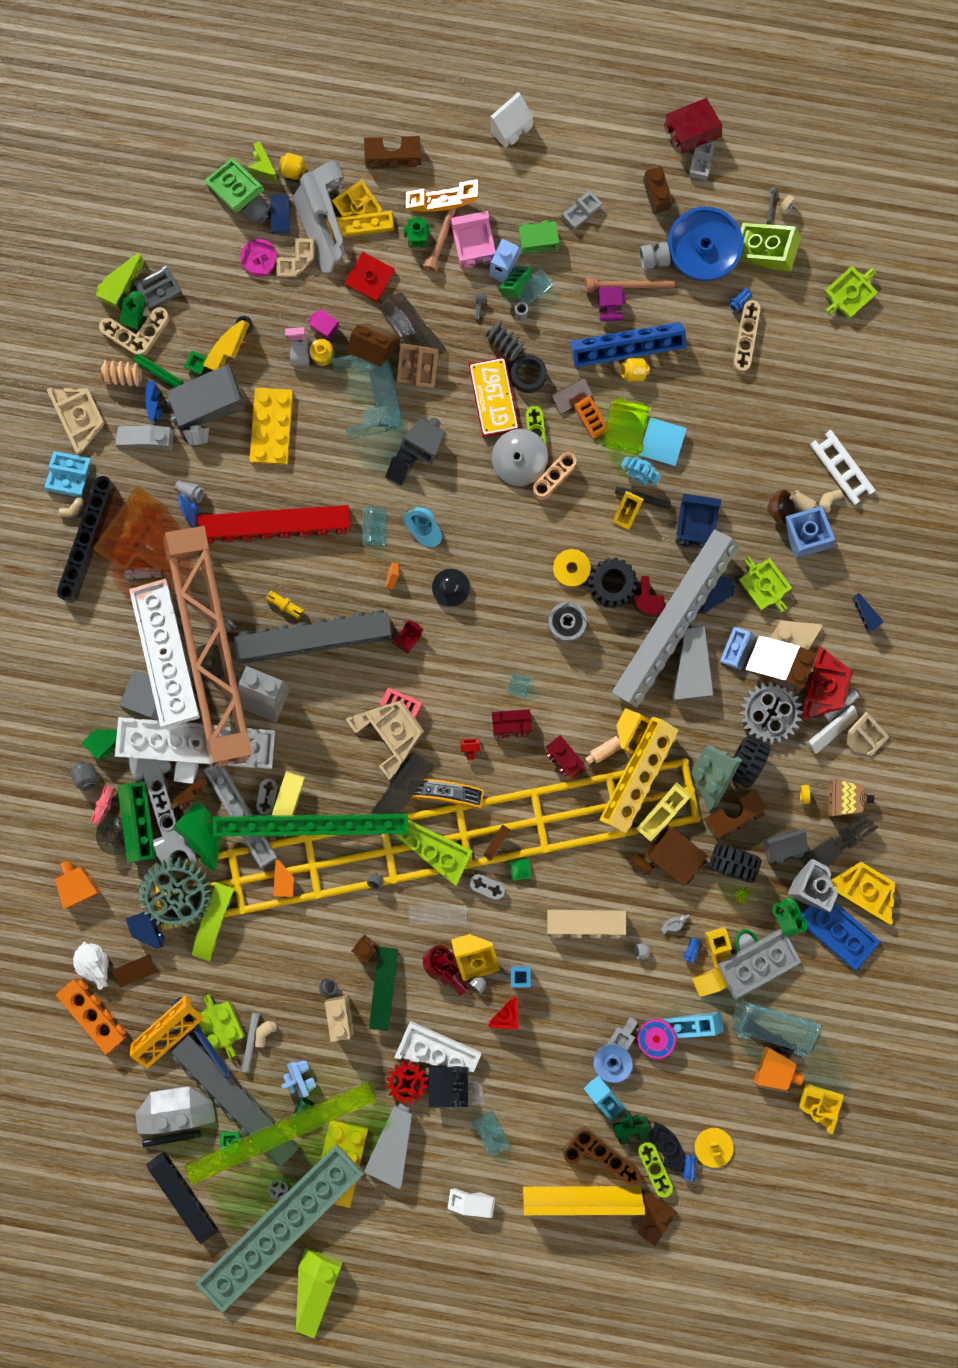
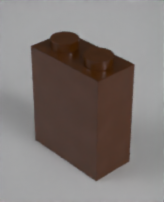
M669 825L664 828L644 854L647 859L682 886L689 884L693 880V874L705 864V858L708 856Z

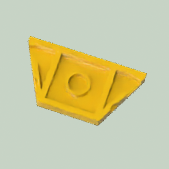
M863 862L857 863L831 880L833 887H836L839 895L885 923L892 925L894 881Z

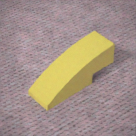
M286 771L272 815H294L305 777Z
M676 782L636 829L649 841H652L688 801L691 794Z

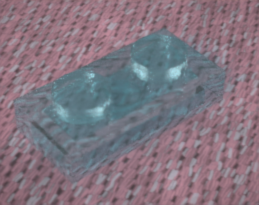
M541 268L528 280L518 300L526 303L529 307L554 284V281Z

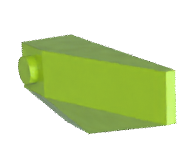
M307 1247L298 1269L296 1332L315 1338L343 1261Z

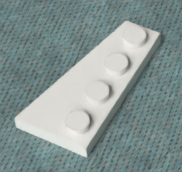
M410 1021L394 1058L409 1059L413 1062L420 1061L436 1066L468 1067V1071L474 1072L482 1052Z

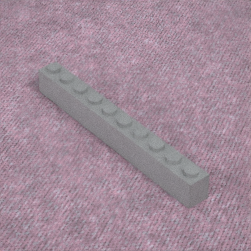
M714 529L612 690V693L636 708L644 700L648 689L654 684L655 678L664 668L667 659L675 651L676 645L685 635L686 629L695 619L700 607L706 602L707 596L716 586L717 580L726 570L729 561L737 553L740 545L733 538Z

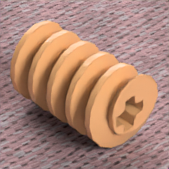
M104 360L100 373L101 383L105 381L107 384H111L113 382L114 385L120 383L122 386L128 383L129 386L135 384L136 387H140L142 383V369L138 368L137 363H134L133 368H131L130 362H127L126 367H123L122 361L116 366L114 360L111 362V365H108V361Z

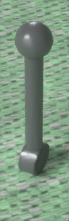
M776 187L770 189L771 200L766 224L769 225L772 218L774 198L777 193Z

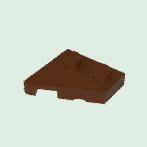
M645 1189L643 1191L645 1215H640L638 1234L656 1246L677 1214V1211Z

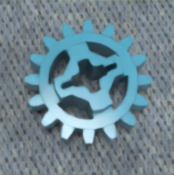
M625 457L621 464L622 469L627 471V475L632 480L643 485L648 483L657 485L661 478L651 463L635 457V459Z

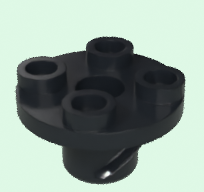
M445 569L434 578L432 592L435 599L441 605L455 607L467 600L470 593V583L463 572L457 569Z

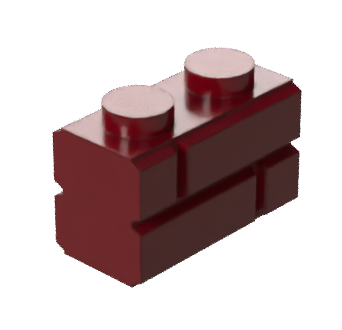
M530 709L492 712L493 736H497V739H508L509 735L516 734L517 738L528 737V733H532Z

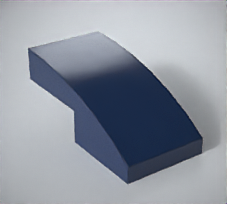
M289 195L270 196L272 234L291 233Z

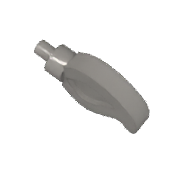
M682 915L669 918L663 924L662 932L665 934L668 930H680L690 916Z

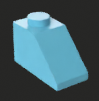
M599 1076L590 1081L584 1088L594 1103L611 1121L626 1110V1107Z

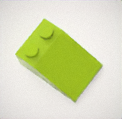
M743 223L741 227L743 251L739 260L771 270L791 272L801 240L796 227Z

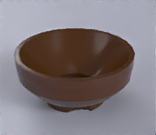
M785 489L776 491L767 505L768 512L778 524H786L785 517L794 514V503L790 499L791 493Z

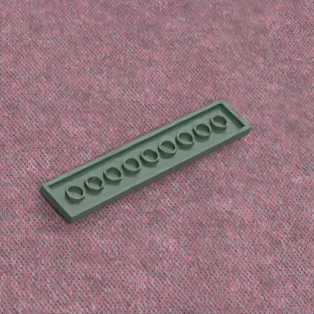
M336 1144L195 1283L196 1286L223 1313L364 1174V1171Z

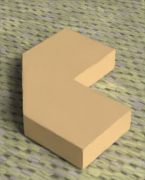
M295 239V258H277V277L296 278L315 259V239Z

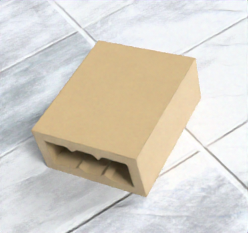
M349 995L328 998L325 1001L330 1042L351 1039L354 1030Z

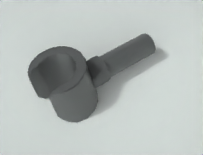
M478 293L476 295L475 320H480L481 304L486 303L485 293Z

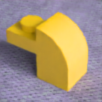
M724 927L704 933L715 968H718L717 963L732 955L731 943L727 930Z

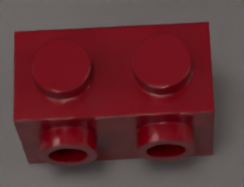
M561 735L546 746L547 757L552 763L556 762L560 766L558 770L564 778L568 776L572 781L586 770L583 761Z

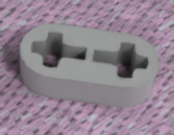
M265 779L260 785L256 806L258 812L263 815L271 814L276 803L278 784L273 779ZM272 782L271 785L274 786V790H270L269 796H266L267 789L264 786ZM266 798H268V805H271V808L264 812L261 804H264Z
M476 874L470 879V887L487 897L497 900L502 898L505 893L504 886L501 883L486 876ZM479 877L482 878V883L487 884L486 888L482 886L475 888L473 880H477ZM496 885H499V890L502 893L493 896V891L489 890L488 887L495 888Z

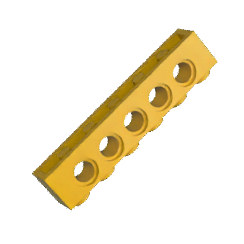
M651 718L600 821L621 832L627 833L633 824L637 812L641 808L645 796L649 793L650 786L658 775L672 743L676 740L679 731L677 728L662 719Z

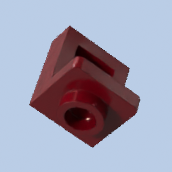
M408 619L392 644L409 654L419 641L424 630L419 624Z

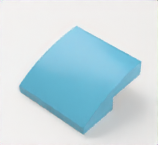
M650 417L639 456L676 466L687 428Z
M54 451L48 467L50 471L44 486L45 490L83 498L91 458Z

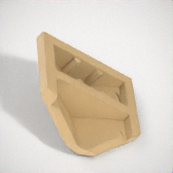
M866 712L848 731L847 745L854 752L872 756L889 736L871 715Z

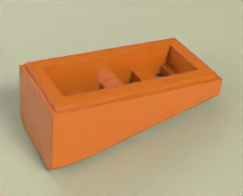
M591 396L584 398L574 405L573 409L593 440L609 431ZM586 405L590 406L584 411L581 410V408H583ZM593 411L594 414L587 418L585 417L586 414ZM595 418L598 419L596 422L592 423L591 425L589 424V422H590L591 420H593V419H595ZM599 424L602 425L601 428H599L596 431H593V428H595Z

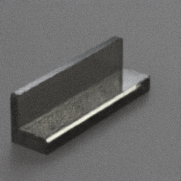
M403 293L388 296L379 307V310L406 344L438 349V355L446 351V348Z
M414 752L369 814L400 813L431 771L433 765Z

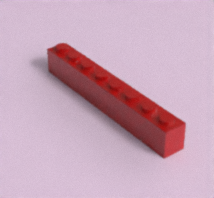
M349 505L196 515L197 527H205L208 544L215 543V540L229 543L233 542V539L252 541V538L260 537V540H269L272 536L286 539L290 538V535L309 537V534L317 533V536H326L329 532L343 535L347 534V531H351Z

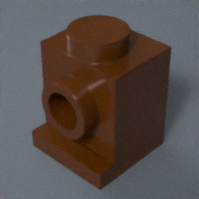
M364 934L351 952L367 963L379 948V945Z

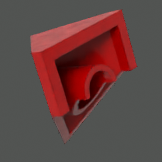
M515 995L487 1023L490 1028L518 1029V999Z

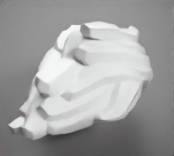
M83 942L75 951L73 957L75 971L85 979L93 981L98 989L107 987L109 959L106 953L102 951L99 945Z

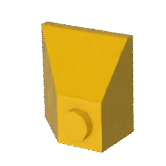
M624 709L616 725L620 746L623 750L633 755L650 720L639 713Z
M471 934L451 939L463 982L501 971L492 942Z

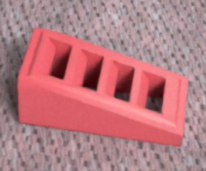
M387 688L380 705H388L387 701L390 695L394 694L391 703L396 702L397 698L400 697L403 703L405 700L408 701L406 705L408 710L411 703L415 704L411 714L416 719L423 703L391 688Z

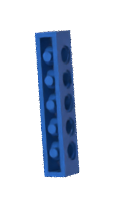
M681 322L570 341L571 358L575 367L687 348L686 333Z

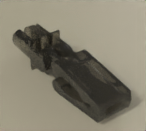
M867 812L838 831L839 835L835 838L830 836L807 852L800 860L806 865L811 859H814L826 866L844 854L843 849L846 847L851 848L860 841H863L866 836L879 827L874 825L860 834V832L874 823V820L871 818L857 828L855 827L870 816Z

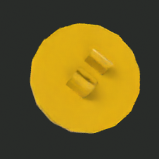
M708 1128L702 1131L695 1141V1153L698 1160L710 1168H719L726 1165L734 1152L731 1137L719 1128Z

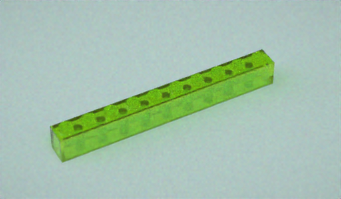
M367 1080L187 1162L184 1169L191 1186L375 1102L377 1096L370 1080Z

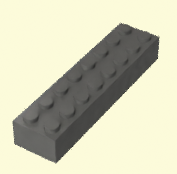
M384 610L373 611L372 615L366 616L365 613L354 614L353 618L347 619L345 616L335 617L334 621L328 622L326 619L316 620L315 624L310 625L307 622L297 623L296 627L288 628V625L278 626L277 630L269 631V628L259 629L258 633L250 634V631L238 633L239 636L234 637L237 660L242 664L393 640L390 617L388 612L384 613Z

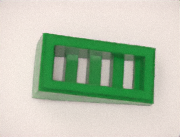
M516 266L499 287L503 298L519 299L534 269L532 267Z

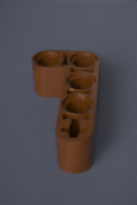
M587 1127L579 1128L563 1149L564 1158L569 1164L578 1163L587 1152L626 1184L634 1186L641 1180L640 1171L632 1162ZM582 1133H587L590 1135V1138L587 1142H581L579 1140V1137ZM599 1145L605 1147V1152L601 1155L595 1153V1148ZM570 1149H575L578 1151L576 1157L570 1158L567 1156V1152ZM614 1158L621 1160L620 1165L617 1167L610 1165L611 1160ZM625 1167L630 1173L634 1172V1178L628 1177V1174L624 1171Z

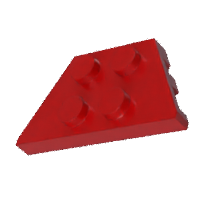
M819 647L802 709L803 713H801L803 719L843 709L853 671L823 647Z

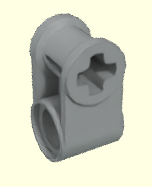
M307 331V339L302 340V342L292 340L290 366L310 367L311 357L309 348L311 340Z

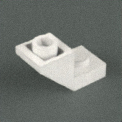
M456 1188L450 1189L449 1210L462 1215L493 1218L495 1197L481 1192L469 1194Z

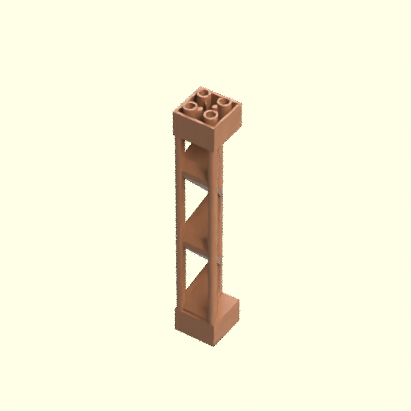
M200 526L165 532L163 542L167 561L170 563L207 739L206 748L210 766L215 765L216 768H221L233 761L235 764L245 763L252 755L215 582L205 527ZM199 558L186 583L182 586L178 561ZM200 567H202L211 611L185 593ZM186 603L215 628L199 659ZM215 638H217L226 683L200 666ZM202 676L230 700V704L214 733ZM232 710L236 734L217 737Z

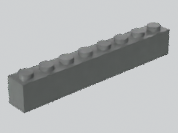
M192 1033L171 1052L174 1055L173 1059L179 1065L183 1064L188 1069L186 1071L192 1079L196 1078L201 1083L200 1087L207 1094L210 1092L215 1097L214 1102L219 1107H224L228 1111L227 1115L234 1122L238 1121L242 1126L241 1130L247 1136L251 1135L256 1140L254 1142L256 1146L269 1154L268 1158L272 1163L282 1166L299 1149V1144L232 1075L228 1079L224 1078L205 1048Z

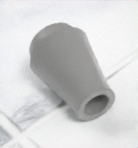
M178 480L174 487L175 491L183 493L191 502H200L204 495V489L198 484Z

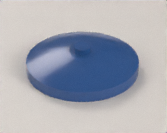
M697 207L686 211L674 222L669 233L667 244L671 262L681 274L695 281L710 282L725 277L736 267L742 255L743 236L739 225L728 213L718 208Z

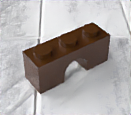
M420 136L401 137V146L396 151H388L384 148L383 137L364 138L366 167L378 169L383 166L397 168L399 166L416 167L421 165Z
M752 789L736 799L740 805V813L736 818L728 817L723 809H719L704 818L715 839L721 838L723 840L732 835L730 831L737 828L740 830L747 826L748 820L752 818L757 820L765 815L763 811L767 810V807L756 789Z

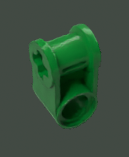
M133 291L123 300L120 325L140 330L142 327L145 297L141 292Z
M786 897L782 900V903L779 902L773 906V914L786 937H792L807 930V922L793 898Z

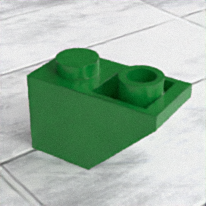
M117 729L94 730L81 744L97 760H106L113 754L112 750L116 747Z

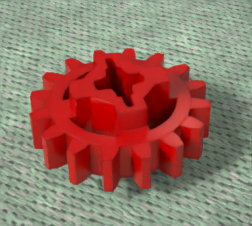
M402 1061L400 1067L398 1064H395L396 1070H389L392 1076L386 1077V1080L390 1082V1084L386 1085V1089H391L389 1096L395 1095V1102L398 1099H402L401 1103L403 1105L406 1100L411 1105L414 1098L417 1102L420 1101L418 1095L424 1096L425 1092L422 1089L428 1088V1085L424 1083L428 1080V1077H423L425 1069L420 1071V1064L414 1067L412 1066V1061L409 1062V1065ZM405 1070H412L414 1071V1073L409 1074L406 1073ZM398 1075L399 1083L394 1086V1078ZM404 1078L406 1080L413 1079L410 1083V1087L408 1085L402 1086ZM420 1079V1087L417 1091L415 1082ZM400 1092H408L409 1095H402Z

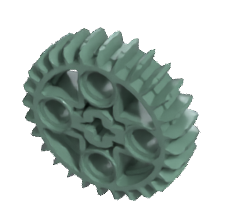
M171 857L169 864L163 859L161 862L162 866L156 863L154 865L155 870L149 868V874H145L143 877L146 881L142 880L140 886L144 888L139 889V893L143 894L140 895L139 901H145L141 904V908H147L144 913L145 915L151 913L150 921L156 918V925L163 922V928H166L167 924H170L171 930H173L175 925H178L180 930L182 924H185L188 928L190 921L196 924V917L200 920L202 919V913L206 914V907L210 906L208 901L212 899V894L208 892L212 891V886H207L210 883V879L204 880L207 875L206 872L200 874L201 867L194 869L195 862L189 866L188 859L181 863L180 857L174 863ZM173 870L182 871L188 874L178 879ZM167 875L170 879L163 881L159 876ZM194 880L197 882V885L189 886L187 881ZM153 882H155L160 891L151 897V887ZM200 890V901L196 905L191 896ZM173 891H174V893H178V892H179V896H177V894L172 895V892H173ZM161 901L164 906L157 907L154 902ZM188 906L192 911L184 912L182 907ZM173 908L178 916H170L164 913Z

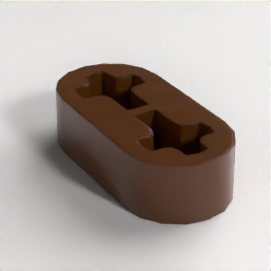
M502 824L483 856L491 861L511 829Z

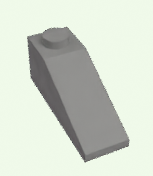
M120 426L117 428L115 445L172 451L174 432L170 427Z

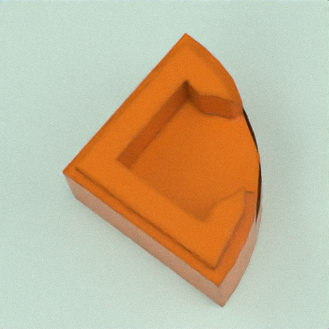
M392 562L386 580V588L388 589L394 588L399 577L398 563Z

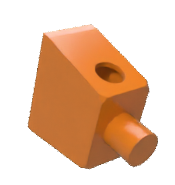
M70 860L59 864L64 875L56 878L55 882L63 909H69L101 893V890L85 867L74 869Z
M765 1046L753 1082L761 1086L788 1090L790 1083L801 1086L804 1074L795 1071L797 1065L795 1062Z

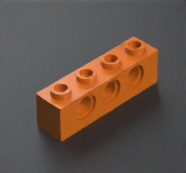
M73 979L56 996L104 1054L107 1055L128 1037L125 1034L126 1030L121 1024L117 1025L113 1020V1014L108 1009H104L101 1006L99 997L90 993L88 990L89 986L83 979ZM78 995L84 997L85 1002L83 1005L77 1002ZM90 1010L97 1012L96 1020L90 1018ZM103 1025H107L110 1028L108 1035L102 1032Z

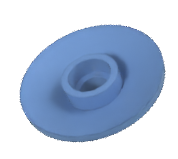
M608 1044L596 1052L593 1065L600 1078L607 1082L616 1083L625 1080L630 1075L633 1061L625 1048L616 1044ZM615 1058L617 1063H612L610 1059Z

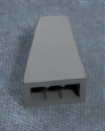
M699 624L689 625L685 635L682 637L672 696L673 701L713 696L705 627H699Z
M399 1103V1105L394 1104L364 1173L398 1189L401 1188L413 1113L408 1105H403L402 1103Z

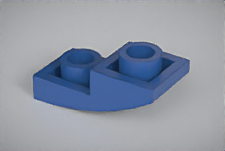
M148 381L146 388L147 414L149 420L157 425L163 413L159 403L155 402L159 399L160 389L155 382Z

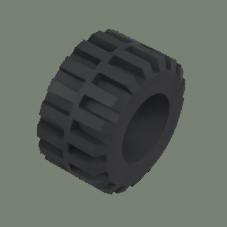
M615 557L614 559L606 558L605 561H600L593 568L588 581V589L591 592V597L597 600L596 603L599 605L601 603L606 608L608 606L611 608L621 607L633 597L638 580L635 576V570L633 571L632 566L626 564L625 560L622 559L620 561ZM608 573L618 574L623 579V589L618 593L607 592L601 583L603 576Z
M750 734L746 736L733 758H741L742 761L732 780L746 788L753 785L769 757L771 745Z
M715 844L708 867L717 873L744 882L755 883L762 859L740 849L723 844Z

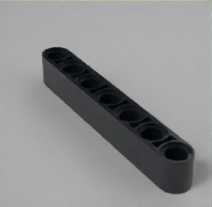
M99 476L93 484L57 589L58 597L67 603H73L79 597L115 492V484L106 476ZM108 482V488L101 490V485ZM98 500H102V505L95 508V503ZM96 518V523L89 526V520ZM90 535V541L83 544V538ZM80 553H84L83 560L77 562V556ZM77 571V578L71 580V573ZM71 589V595L65 598V591Z

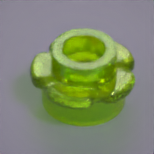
M740 887L734 895L737 898L736 903L739 902L743 905L751 892L747 890V887L744 889Z

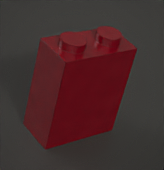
M707 97L666 114L665 131L671 135L674 147H678L681 154L722 137V123Z

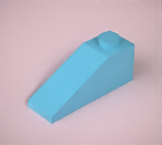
M721 1012L663 1019L675 1029L677 1038L714 1036L724 1032Z

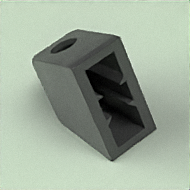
M431 418L429 422L420 419L403 437L400 448L432 465L444 434L443 430L439 429L441 422L437 418Z

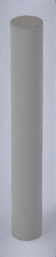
M252 1013L242 1072L249 1073L259 1013Z

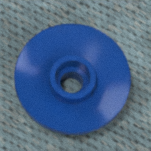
M183 493L178 494L179 505L186 521L191 528L197 527L196 515L200 512L196 502L191 503Z

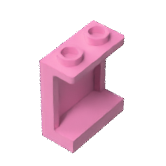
M488 211L451 218L460 267L471 268L479 263L491 264L496 250Z

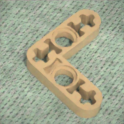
M162 307L155 308L137 334H134L110 318L103 319L99 324V329L104 336L135 356L137 354L145 356L168 324L169 314ZM162 313H163L164 319H163V320H162V319H159V320H158V318H157L156 316H157L158 314H159V315H162ZM152 321H153L154 323L157 322V325H158L159 327L157 328V327H156L153 323H151V322H152ZM111 324L116 333L114 334L109 329L106 331L105 325L109 326ZM147 328L155 329L153 336L148 337L145 335ZM122 333L129 335L126 342L119 341V336ZM134 341L139 346L142 344L143 350L139 349L137 351L132 342Z

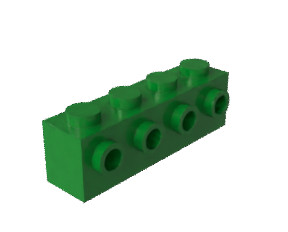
M146 782L127 783L117 786L127 863L156 859Z

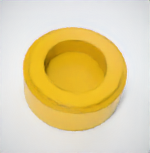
M809 785L800 786V801L802 804H810Z

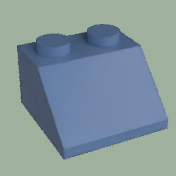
M822 506L785 517L788 539L795 559L832 548L835 537Z

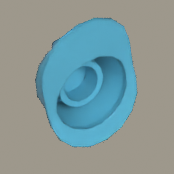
M418 506L405 514L404 524L420 544L426 547H435L441 543L442 532L435 523V516L432 511Z

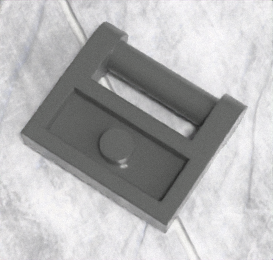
M167 264L155 273L141 280L133 281L138 291L144 295L145 304L149 311L183 294ZM164 276H167L166 279L144 290L143 287L149 285L150 283Z

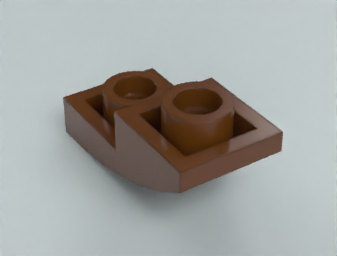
M205 777L184 789L170 805L171 810L177 807L181 810L190 806L189 802L195 798L194 795L203 791L202 788L208 784Z

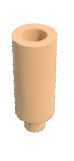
M615 736L590 751L591 755L585 758L587 763L591 764L595 761L597 764L621 750L619 739Z

